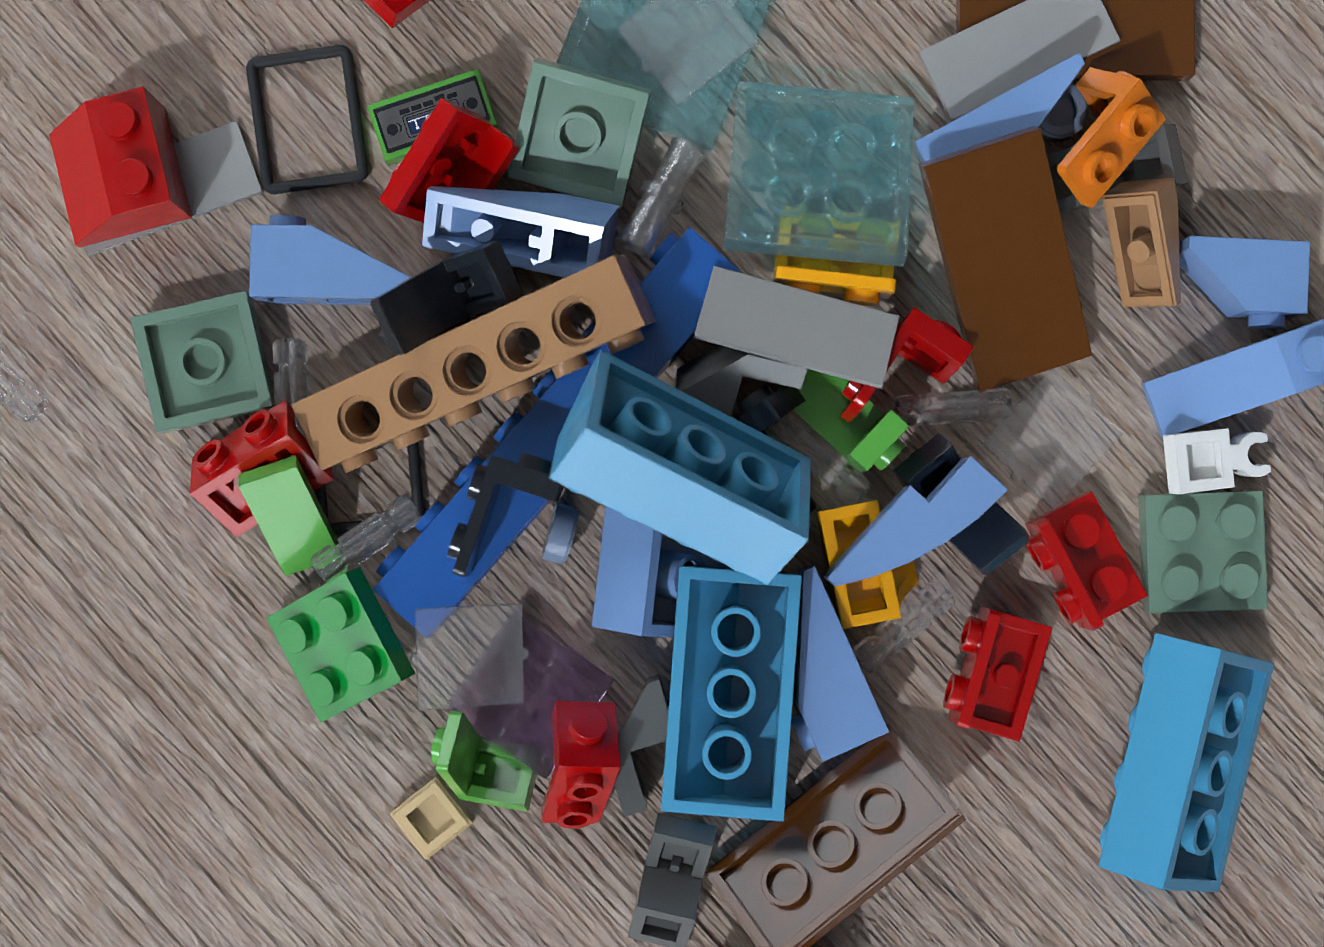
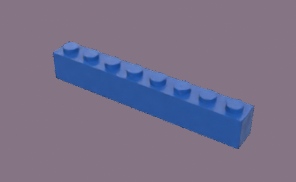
M690 227L680 239L671 233L649 259L656 266L639 283L656 320L655 323L641 328L645 340L614 354L610 353L607 344L586 353L590 365L556 379L551 369L536 386V389H534L533 394L539 400L523 417L519 412H514L498 429L493 438L500 444L491 455L518 463L521 453L524 452L553 462L558 436L599 352L603 350L658 379L694 337L713 267L717 266L739 273L742 272ZM593 322L581 335L588 337L593 332L596 323ZM491 455L485 462L479 456H476L455 479L454 483L461 489L445 506L438 500L417 522L415 528L421 532V535L407 551L400 545L397 546L376 570V573L382 579L372 590L426 638L436 633L550 502L549 500L501 485L471 575L461 577L452 574L456 560L447 557L450 542L459 522L469 524L476 501L467 499L469 486L477 465L488 466Z

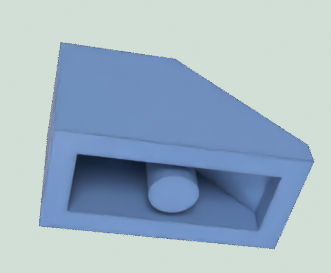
M1189 236L1179 241L1180 267L1227 318L1248 319L1247 327L1251 329L1285 328V320L1308 313L1309 241Z

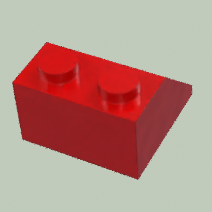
M144 86L84 101L49 134L75 246L80 248L192 218L166 108Z

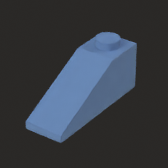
M1080 53L915 141V152L920 162L944 156L1032 126L1040 128L1083 68L1085 62Z
M430 186L427 189L422 246L456 254L499 240L511 266L566 278L612 256L619 206L560 193Z
M273 215L270 216L269 225L251 224L249 296L263 304L371 306L370 302L373 298L411 278L311 225H306V218Z
M1324 319L1301 325L1141 383L1160 437L1163 438V435L1180 433L1324 384Z
M809 564L799 569L802 579L793 697L799 715L791 718V724L804 752L815 747L817 754L824 762L889 733V730L815 566Z

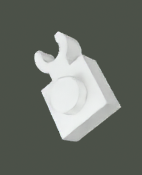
M1229 428L1163 435L1169 494H1186L1235 487L1233 473L1243 477L1267 475L1271 472L1270 465H1253L1248 459L1250 446L1254 443L1267 442V434L1262 432H1243L1236 434L1230 439Z

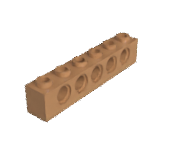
M627 254L613 255L429 340L407 354L388 359L295 402L291 406L320 470L342 464L345 473H348L378 460L375 448L393 440L397 450H400L429 437L430 434L426 425L443 417L446 418L449 427L483 413L478 403L483 399L498 393L502 403H505L536 389L532 377L552 369L556 379L590 365L586 353L607 344L611 354L645 340L641 328L655 323L656 320ZM578 303L588 305L595 314L596 325L588 337L578 334L571 324V313ZM524 328L535 332L540 340V353L534 361L523 357L517 346L518 336ZM470 353L478 355L486 366V376L481 385L472 382L465 372V361ZM418 377L424 379L432 389L433 398L428 408L421 406L413 394V386ZM366 402L374 405L379 413L380 423L376 431L370 429L363 420L362 409Z

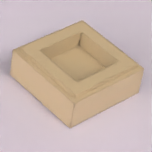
M439 774L390 813L391 817L425 860L429 859L463 832L475 820Z

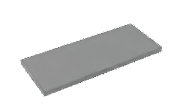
M1026 0L919 51L918 55L950 122L1077 53H1080L1081 57L1085 59L1121 40L1101 0Z
M237 121L174 143L192 215L191 219L264 193ZM187 220L85 246L87 254L91 256Z
M714 266L694 338L881 389L886 375L899 316Z

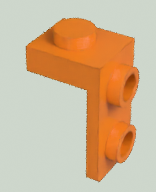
M1090 67L1077 82L1076 87L1097 119L1060 162L1057 172L1081 205L1092 208L1164 123L1166 118L1140 78H1136L1125 71L1113 73Z

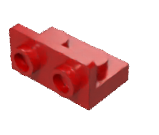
M285 400L269 410H260L246 420L242 427L220 440L214 439L204 444L192 458L190 495L238 537L258 525L238 487V474L296 455L314 491L333 480L332 467L320 470L307 439L295 428V412L292 406Z
M1092 491L1085 492L1025 524L1031 535L1029 542L1026 544L1028 552L1042 572L1049 569L1059 588L1058 591L1053 593L1054 600L1069 624L1077 622L1079 628L1094 631L1104 626L1103 619L1148 596Z

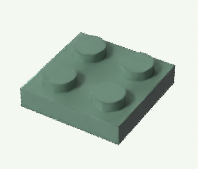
M535 59L532 63L515 141L519 145V150L511 161L508 177L580 198L618 205L621 209L625 203L652 90L544 59Z
M245 290L130 317L156 433L165 434L255 413L260 410H268L277 405L253 298L249 296L248 291Z
M1263 491L1138 495L1142 586L1148 595L1143 598V612L1176 613L1268 609Z

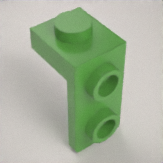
M807 369L802 389H798L806 401L792 411L859 473L868 471L873 464L882 471L905 447V444L899 437L909 426L892 410L882 413L870 400H868L864 408L854 419L848 423L839 417L849 402V399L841 394L848 380ZM780 385V386L776 389V391H778L779 389H781V388L784 387L785 385Z
M451 710L446 727H439L432 743L431 760L432 763L436 764L438 774L460 800L525 812L529 811L542 755L539 749L480 738L463 712Z

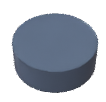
M1074 83L1071 84L1041 125L1043 140L1049 142L1065 141L1074 136L1086 123L1089 105Z
M556 502L545 537L541 559L558 564L566 562L578 522L579 511L577 507Z

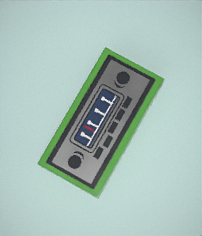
M479 69L367 105L385 162L388 165L403 161L419 135L424 120L433 112L441 97L483 116L498 128Z

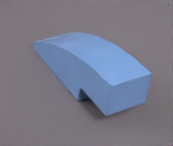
M971 456L962 458L926 499L912 486L903 487L823 577L831 584L839 586L871 578L907 564L953 538L977 520L1008 489Z

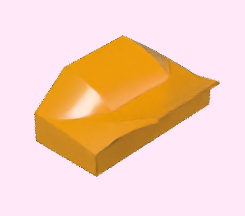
M878 500L817 511L826 571L833 566L880 514L882 509L879 506ZM913 560L871 578L839 586L829 582L836 615L842 628L847 629L901 618V602L919 582Z

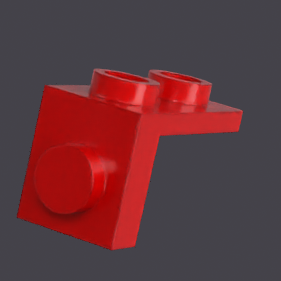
M914 307L903 321L897 324L886 372L897 355H900L944 384L963 366L974 347L963 340L953 326L944 321L933 320ZM849 380L841 393L849 399V402L839 417L850 423L864 408L876 387Z
M555 701L552 711L555 767L542 804L541 821L544 823H558L561 827L569 829L583 828L600 821L620 770L615 702Z

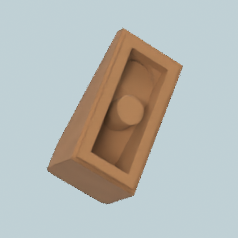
M1160 178L1122 182L1102 196L1122 307L1177 306L1181 303L1178 197L1175 179Z

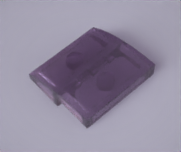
M513 611L510 612L442 709L448 714L451 710L463 712L479 736L540 777L547 779L555 767L552 711L555 701L600 702L614 679L568 645L562 646L523 616Z

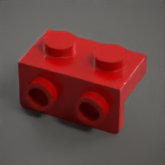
M441 97L433 112L424 120L419 135L403 161L393 171L390 182L379 198V201L393 213L424 223L427 189L430 186L494 190L518 152L519 145L483 116Z
M979 606L977 616H969L961 633L959 649L965 651L966 654L960 675L953 673L945 689L943 708L949 709L947 720L962 728L969 729L970 727L1020 742L1052 627Z

